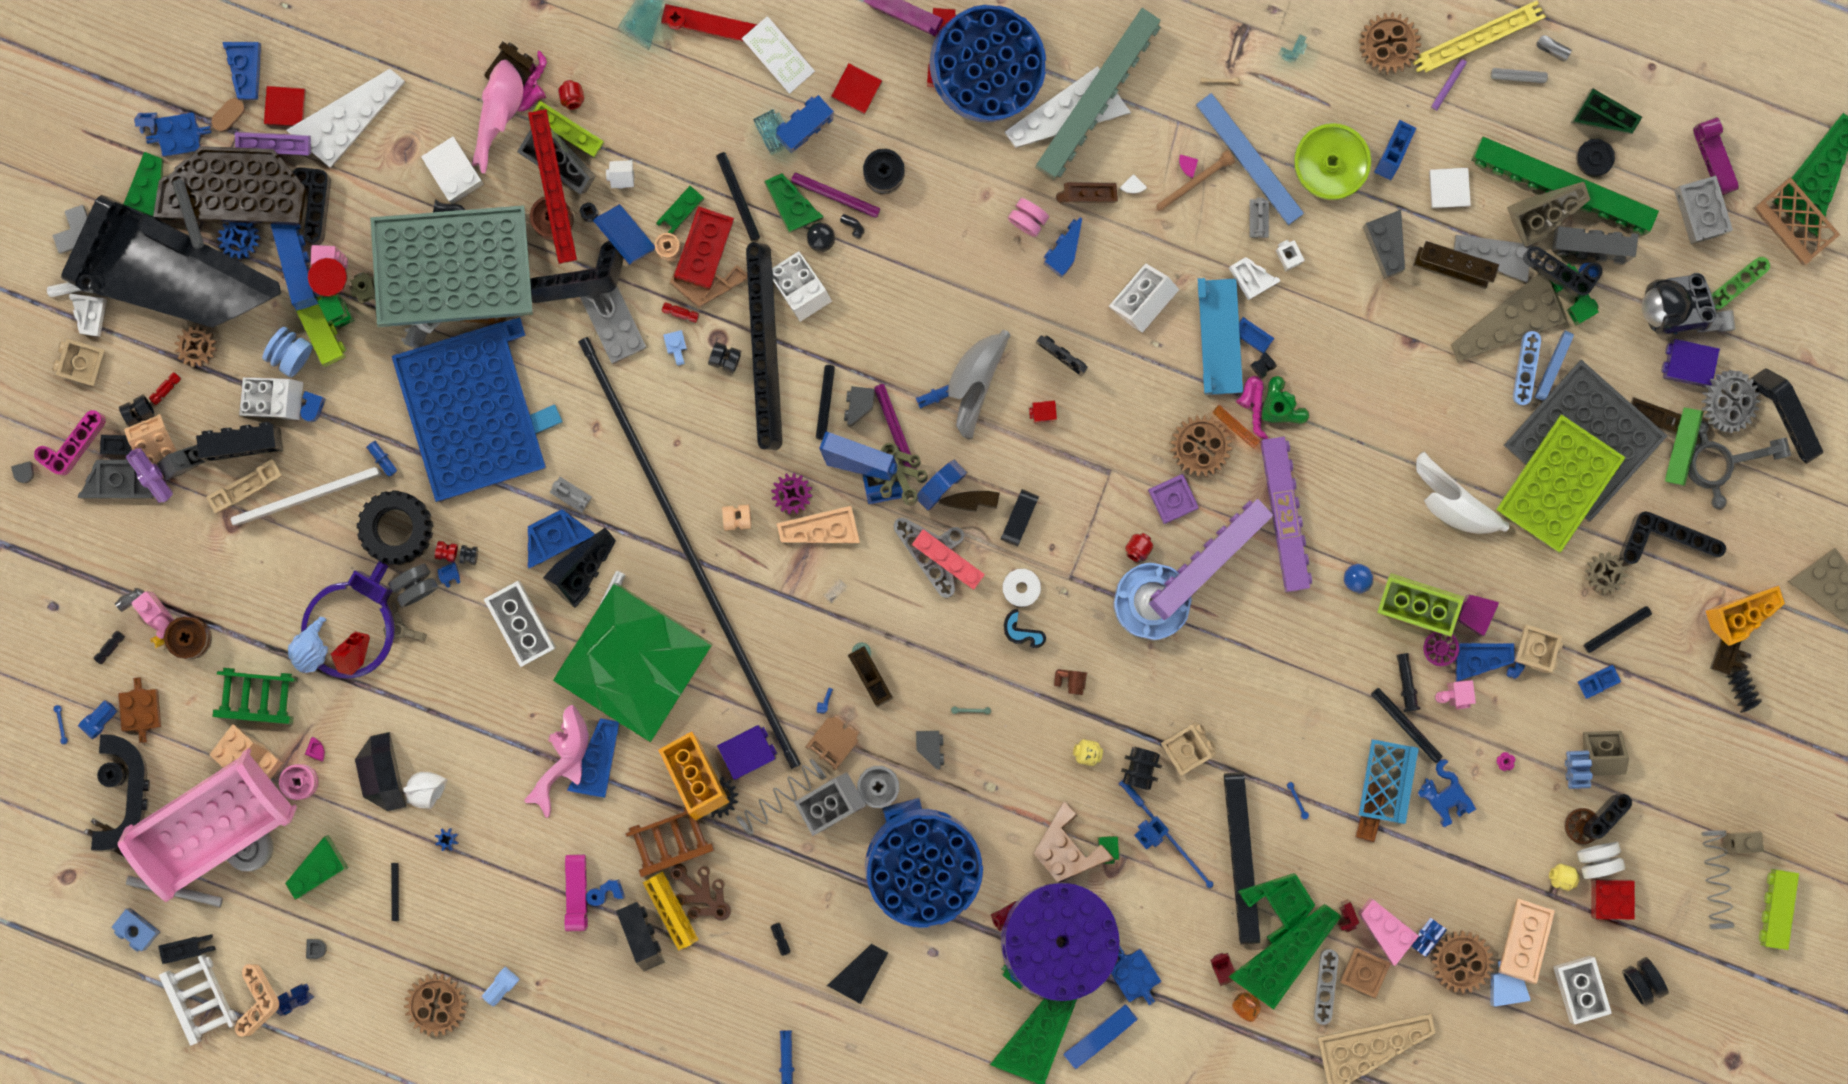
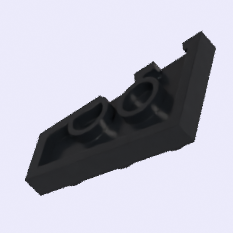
M1041 335L1036 341L1037 345L1082 377L1087 371L1088 366L1083 361L1070 355V352L1064 347L1060 348L1055 345V341L1047 335L1045 337Z
M871 943L827 986L861 1004L888 952Z

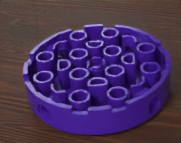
M1069 883L1043 885L1032 889L1022 896L1007 914L1008 916L1001 934L1003 959L1009 973L1029 993L1044 999L1057 1001L1082 998L1098 989L1113 971L1120 945L1117 923L1106 903L1092 891ZM1059 936L1064 940L1061 947H1058L1056 944Z

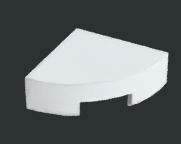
M1133 174L1120 189L1123 192L1135 194L1143 192L1147 187Z

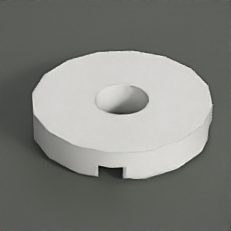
M1016 569L1010 572L1003 582V594L1006 600L1017 607H1026L1033 604L1041 591L1038 577L1027 569ZM1023 582L1027 585L1025 593H1019L1016 590L1018 583Z

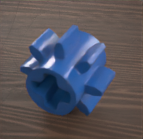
M442 828V834L435 835L439 841L435 845H441L442 851H445L446 847H449L452 851V845L459 844L455 838L459 834H453L452 828H449L448 832ZM445 835L451 837L449 844L443 842Z

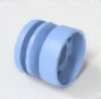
M283 326L268 342L262 359L265 362H270V365L273 367L280 363L279 371L292 378L306 363L312 352L313 345L304 338H299L295 341L296 333L290 332V329Z

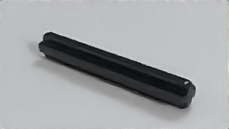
M825 365L816 430V439L823 440L825 432H827L835 371L833 365Z
M1648 606L1641 608L1583 645L1588 653L1593 652L1651 616L1650 608Z

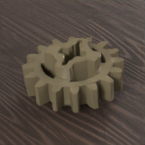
M1610 552L1606 553V556L1600 553L1599 559L1593 556L1592 560L1594 562L1587 563L1590 569L1585 570L1586 573H1589V576L1585 579L1591 580L1589 587L1596 586L1595 592L1602 589V594H1606L1607 590L1611 594L1614 593V588L1616 590L1621 589L1619 584L1626 583L1623 577H1628V574L1624 573V570L1628 568L1622 567L1621 564H1623L1624 560L1618 561V555L1611 557ZM1609 561L1614 563L1616 567L1611 566ZM1597 564H1598L1599 568H1598L1597 572L1594 573L1595 567H1596ZM1609 571L1610 574L1607 575V576H1604V575H1603V572ZM1616 574H1618V578H1617L1616 582L1614 583V578H1615ZM1597 579L1603 581L1604 585H1601Z

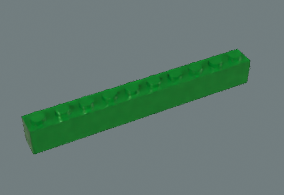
M1484 136L1479 140L1471 159L1480 168L1488 167L1497 175H1507L1513 182H1523L1528 184V188L1536 191L1540 189L1545 193L1584 182L1590 200L1580 208L1582 211L1587 213L1592 211L1598 214L1599 218L1603 220L1611 219L1615 221L1616 225L1626 228V226L1632 228L1633 232L1639 235L1651 232L1659 213L1657 209Z

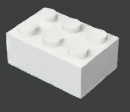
M1587 956L1553 966L1570 1023L1575 1025L1612 1014L1595 957Z

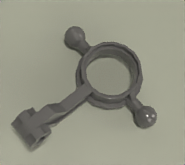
M1702 420L1698 433L1701 443L1694 448L1688 475L1696 485L1705 489L1712 488L1714 495L1711 502L1712 506L1718 510L1723 509L1727 504V500L1721 495L1720 486L1730 479L1734 464L1773 455L1774 460L1790 457L1791 452L1787 437L1770 441L1771 447L1732 456L1731 452L1722 444L1708 441L1707 432L1709 425L1706 421ZM1713 448L1723 454L1726 460V471L1719 480L1709 481L1698 473L1696 459L1703 449Z

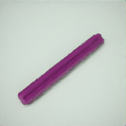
M796 172L792 176V183L874 218H877L880 213L879 207Z
M879 384L874 387L894 442L900 452L912 455L884 384ZM902 461L904 466L913 468L909 462Z

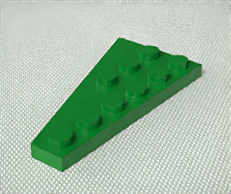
M1323 904L1228 977L1274 1010L1341 918V915L1328 905Z
M1043 999L989 1065L1034 1083L1045 1084L1077 999L1068 1001Z

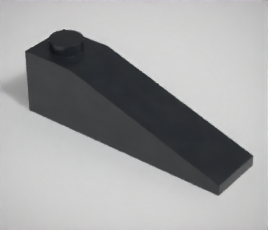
M603 528L558 561L546 573L543 579L552 590L572 607L576 608L588 595L591 589L589 586L593 578H597L599 574L597 571L601 563L606 561L616 542L615 538L606 528Z

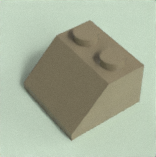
M1622 731L1583 732L1584 751H1589V759L1592 761V766L1590 767L1592 776L1627 773L1629 756Z

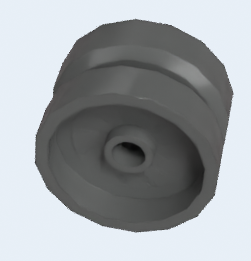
M425 563L403 572L389 582L388 585L393 593L402 592L397 598L401 608L425 598L439 588L435 579L429 578L424 580L430 574V570Z

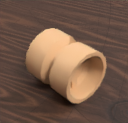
M663 233L655 241V250L661 259L674 261L681 254V244L675 235Z
M749 504L739 505L737 508H734V506H722L724 531L736 530L737 527L741 530L752 528Z

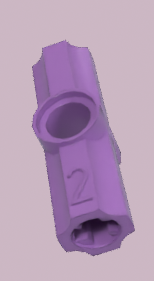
M141 448L132 450L126 456V459L136 471L140 483L150 490L158 503L167 501L173 495L172 490L164 481L158 466L150 462Z

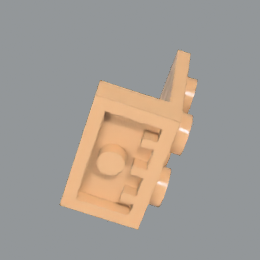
M160 414L124 429L132 450L141 448L152 464H157L166 455L177 452Z

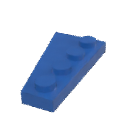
M600 718L585 755L582 758L581 781L578 785L572 781L567 791L606 798L619 722Z

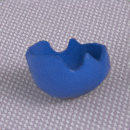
M1354 564L1349 566L1344 573V583L1353 592L1362 594L1369 591L1373 585L1374 576L1365 565Z

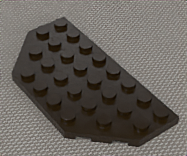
M200 146L195 150L196 153L188 160H183L174 168L175 170L170 175L164 176L159 180L153 215L154 218L159 220H184L173 187V182L181 179L185 184L196 221L281 225L302 224L307 189L274 149Z

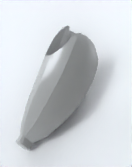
M1002 330L1000 334L986 337L973 345L960 359L950 379L948 397L962 398L956 426L961 435L966 439H973L975 426L990 382L1005 350L1007 341L1011 336L1006 330Z

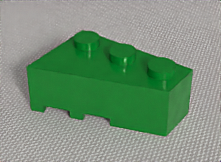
M326 835L285 884L294 899H300L349 867L330 836Z

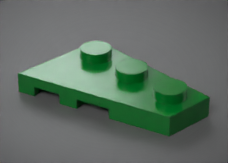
M147 152L143 153L123 204L145 214L154 215L159 180L163 178L164 159Z

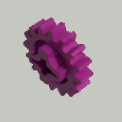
M786 473L785 479L778 477L780 483L774 482L773 485L776 489L771 490V493L775 494L772 500H777L775 507L782 506L781 512L787 509L789 515L792 510L798 514L799 508L805 511L804 504L810 505L807 499L813 497V495L808 494L812 487H806L809 481L803 482V476L800 475L799 478H796L795 473L792 474V477H789ZM795 481L790 486L783 485L786 482ZM801 485L804 488L805 496L801 495L799 492V488ZM795 489V494L800 498L794 496L791 499L788 498L789 494L785 490L792 491ZM779 491L784 493L783 503L779 498ZM792 502H800L796 506H789Z

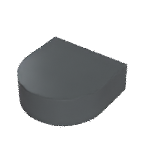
M29 461L11 466L13 477L16 481L28 483L33 479L34 470L32 462Z
M307 939L306 959H318L326 954L327 946L323 940Z

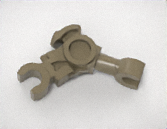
M394 602L391 603V613L395 627L394 638L400 639L407 636L425 641L427 634L407 629L408 627H405L400 614H396L397 605ZM384 627L383 632L386 637V628Z

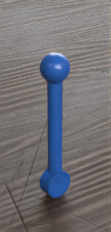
M56 705L53 710L57 713L61 733L60 742L65 745L68 739L65 737L60 713L62 707Z
M1289 782L1287 788L1291 790L1301 811V817L1307 819L1309 814L1304 810L1294 790V783Z

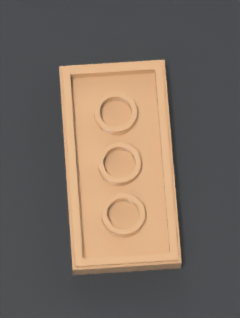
M1521 899L1516 900L1498 973L1537 984L1555 913L1554 910Z

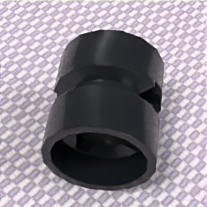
M716 342L708 365L715 368L723 367L724 371L734 374L742 351L733 347L727 349L725 344Z
M144 394L133 399V403L127 402L119 406L121 416L128 427L140 423L141 420L145 421L155 416V412ZM134 408H135V410H136L138 416H136V414L134 413V411H133Z
M118 762L104 763L97 772V778L100 784L105 787H119L127 781L128 770L123 764Z

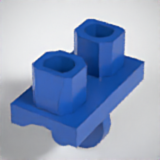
M1430 918L1425 926L1420 929L1418 937L1411 947L1427 957L1447 929Z

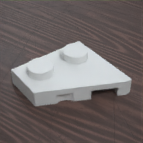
M1247 257L1229 267L1248 300L1280 282L1279 278H1274L1265 272L1264 268L1255 265Z
M69 294V298L74 305L75 310L73 312L78 322L79 333L100 337L107 299Z

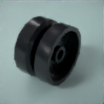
M887 148L871 152L863 164V176L866 185L873 192L879 194H890L896 191L902 185L905 177L904 163L901 156ZM881 170H887V174H882Z
M1647 957L1637 961V969L1629 966L1622 970L1628 987L1643 1007L1654 1003V996L1661 999L1669 994L1661 974Z

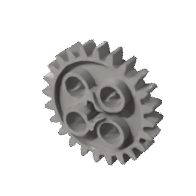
M1729 370V372L1722 371V375L1716 374V379H1710L1711 386L1706 385L1709 391L1708 393H1703L1706 399L1701 402L1706 403V406L1702 410L1707 411L1704 417L1710 418L1708 423L1714 424L1713 428L1723 432H1739L1740 428H1746L1745 423H1752L1750 417H1756L1753 412L1754 410H1759L1755 405L1760 402V400L1756 399V396L1760 393L1754 391L1757 385H1752L1754 380L1749 379L1748 374Z

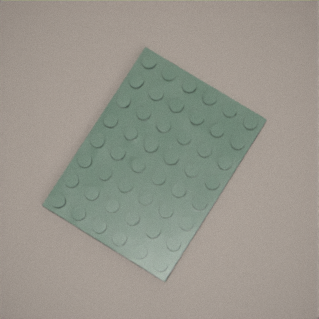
M524 205L370 217L378 327L533 315Z

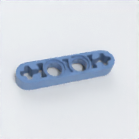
M1566 330L1562 333L1537 389L1535 398L1541 401L1547 398L1574 334Z

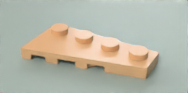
M851 506L777 523L781 543H860Z

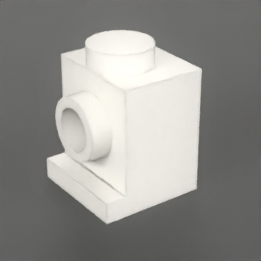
M1286 240L1278 244L1279 248L1276 249V253L1285 272L1305 261L1295 240L1291 242ZM1290 252L1292 257L1286 258L1285 253Z

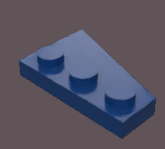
M222 42L228 57L227 62L232 72V81L237 98L239 100H258L261 43Z
M1459 643L1460 652L1455 660L1456 682L1514 663V643Z

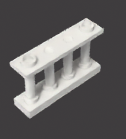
M206 954L198 956L200 963L174 974L169 970L159 975L190 1046L202 1041L200 1037H202L203 1033L225 1023H228L230 1028L236 1024L237 1020L236 1013L233 1009H230L212 970L213 962ZM204 970L207 981L186 991H179L177 987L178 981ZM210 987L212 988L216 998L193 1009H187L185 1004L187 998ZM215 1006H220L224 1016L200 1027L195 1026L192 1020L194 1016Z

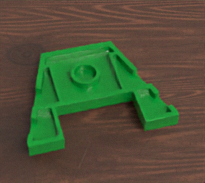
M1295 873L1238 891L1248 907H1251L1265 897L1281 921L1282 926L1267 936L1271 944L1304 920L1315 906V903Z

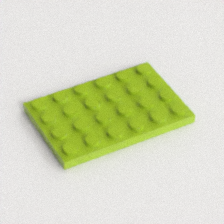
M1561 414L1495 510L1558 553H1561L1626 457Z

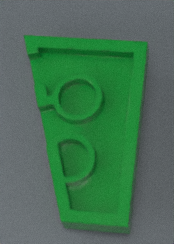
M782 173L764 181L788 233L824 217L798 192V189Z

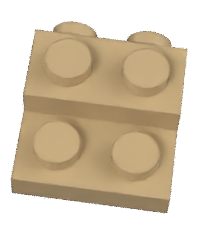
M65 338L64 342L60 341L57 352L61 354L59 360L55 359L52 370L55 371L54 375L94 386L104 349Z
M1527 624L1524 625L1514 662L1529 666L1531 669L1546 674L1552 673L1558 665V660H1556L1557 654L1560 653L1563 647V642H1561L1562 636Z
M1196 721L1161 743L1181 776L1216 755L1215 744L1211 740H1207L1204 735L1206 734L1205 728L1202 724H1197Z

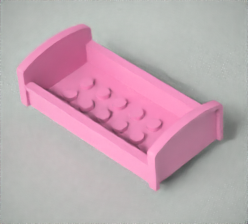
M249 748L242 752L241 757L136 825L133 826L131 824L124 829L118 841L119 849L139 877L163 901H169L173 898L175 892L281 824L286 826L291 823L297 806L295 804L291 806L250 756L251 750Z

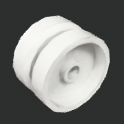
M1619 842L1605 843L1577 851L1579 862H1592L1581 869L1584 879L1604 877L1626 869L1622 858H1611L1621 852Z

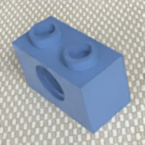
M131 908L125 909L111 927L115 930L114 934L121 939L125 938L130 942L129 946L135 951H145L160 933L158 929ZM133 926L138 928L139 933L137 936L131 934Z

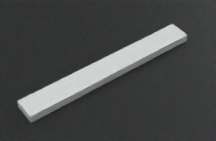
M374 467L236 515L230 519L232 525L238 526L381 476L380 469Z

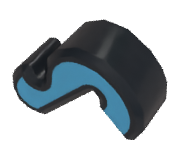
M1014 609L1008 613L1003 625L1004 635L1008 641L1014 644H1022L1030 640L1031 648H1040L1045 644L1046 635L1043 631L1017 628L1019 609Z

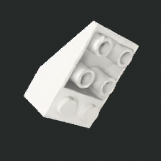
M799 251L772 268L773 282L800 322L832 302L826 289Z
M243 377L239 415L300 420L303 382L292 379Z

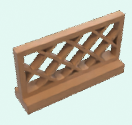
M1791 177L1753 207L1755 212L1802 265L1808 264L1818 253L1840 236V233ZM1787 184L1794 188L1793 197L1783 196V188ZM1771 198H1779V209H1771L1766 202ZM1782 198L1793 199L1792 210H1782ZM1796 199L1804 200L1807 203L1806 211L1795 210ZM1781 212L1792 213L1791 224L1781 221ZM1795 213H1806L1805 225L1794 224ZM1809 214H1816L1819 217V225H1808ZM1794 226L1805 227L1804 238H1796L1794 236ZM1808 227L1818 228L1817 239L1807 238ZM1821 228H1829L1834 235L1828 240L1821 239ZM1806 241H1817V249L1812 254L1806 249Z

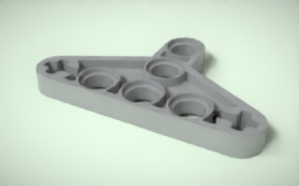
M906 518L897 519L894 522V530L938 594L944 598L951 597L955 591L953 575L932 559H929L927 563H921L918 557L922 552L910 547L907 543L910 537L917 538L924 528ZM900 521L901 523H907L905 528L908 532L911 529L914 532L907 535L905 539L902 537L905 535L903 530H897L899 527L898 522ZM958 527L949 529L941 536H937L924 529L950 549L956 547L964 539L963 530ZM954 530L959 531L961 534V538L958 541H952L950 538V533ZM933 568H938L941 572L940 577L937 579L930 577L929 572ZM943 576H945V578L947 579L943 581L946 586H951L950 594H947L946 592L942 593L941 590L943 589V587L941 586V584H939L938 586H936L935 582L940 581L943 578Z

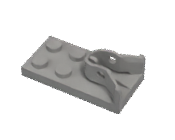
M618 286L609 293L580 297L612 364L647 348Z

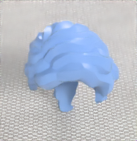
M319 617L306 630L296 635L291 644L288 645V656L291 659V663L294 668L302 673L314 672L318 666L325 662L328 647L323 645V641L318 635L323 622L326 621L325 617Z

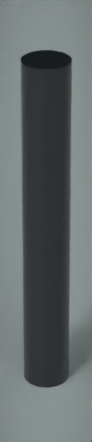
M391 863V921H399V863Z

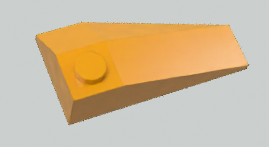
M1778 585L1705 610L1711 629L1729 646L1747 639L1753 630L1758 629L1762 625L1761 623L1768 617H1771L1785 602Z

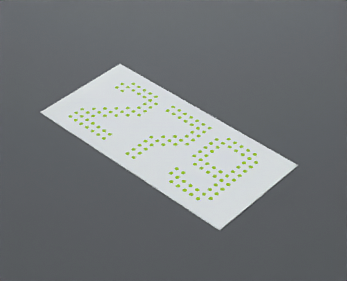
M768 16L742 38L789 94L815 72Z

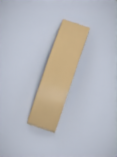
M271 459L257 467L255 471L225 488L222 487L206 498L215 514L269 486L282 477V474L274 459Z

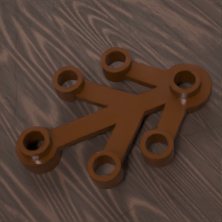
M676 864L671 868V877L674 880H681L696 894H677L676 897L683 899V902H679L681 906L684 903L703 902L710 906V908L691 907L688 911L690 918L696 919L699 916L712 915L719 921L729 918L731 908L724 901L723 888L725 882L722 879H716L712 883V888L716 891V900H714L710 893L709 867L702 866L698 869L697 873L701 878L702 888L686 875L687 869L683 864ZM701 869L706 870L707 875H703ZM675 870L680 872V876L675 875ZM716 882L721 884V888L716 886ZM718 909H722L724 914H719ZM696 910L697 915H693L691 911Z

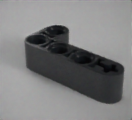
M299 167L293 173L297 178L300 174L305 173L306 179L301 183L305 188H309L304 237L311 245H321L325 239L331 178L324 170ZM324 175L325 181L318 184L317 178ZM322 194V195H323L322 201L319 202V203H316V202H315V197H316V195ZM320 213V219L314 222L312 220L313 215ZM315 233H317V234H318V237H314V240H313V239L311 238V235H314Z
M1537 246L1529 248L1523 255L1524 263L1577 298H1583L1588 295L1603 273V269L1598 263H1590L1579 274ZM1532 253L1536 254L1534 260L1531 259ZM1547 262L1553 265V271L1546 269L1545 264ZM1589 268H1593L1596 271L1595 277L1589 275ZM1562 273L1569 275V282L1562 280ZM1578 284L1585 286V293L1578 290Z

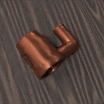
M1056 670L1054 686L1061 687L1062 677L1068 678V693L1083 695L1087 672Z

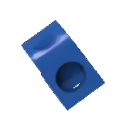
M304 391L302 398L307 400V402L301 408V417L308 422H315L320 417L326 399Z

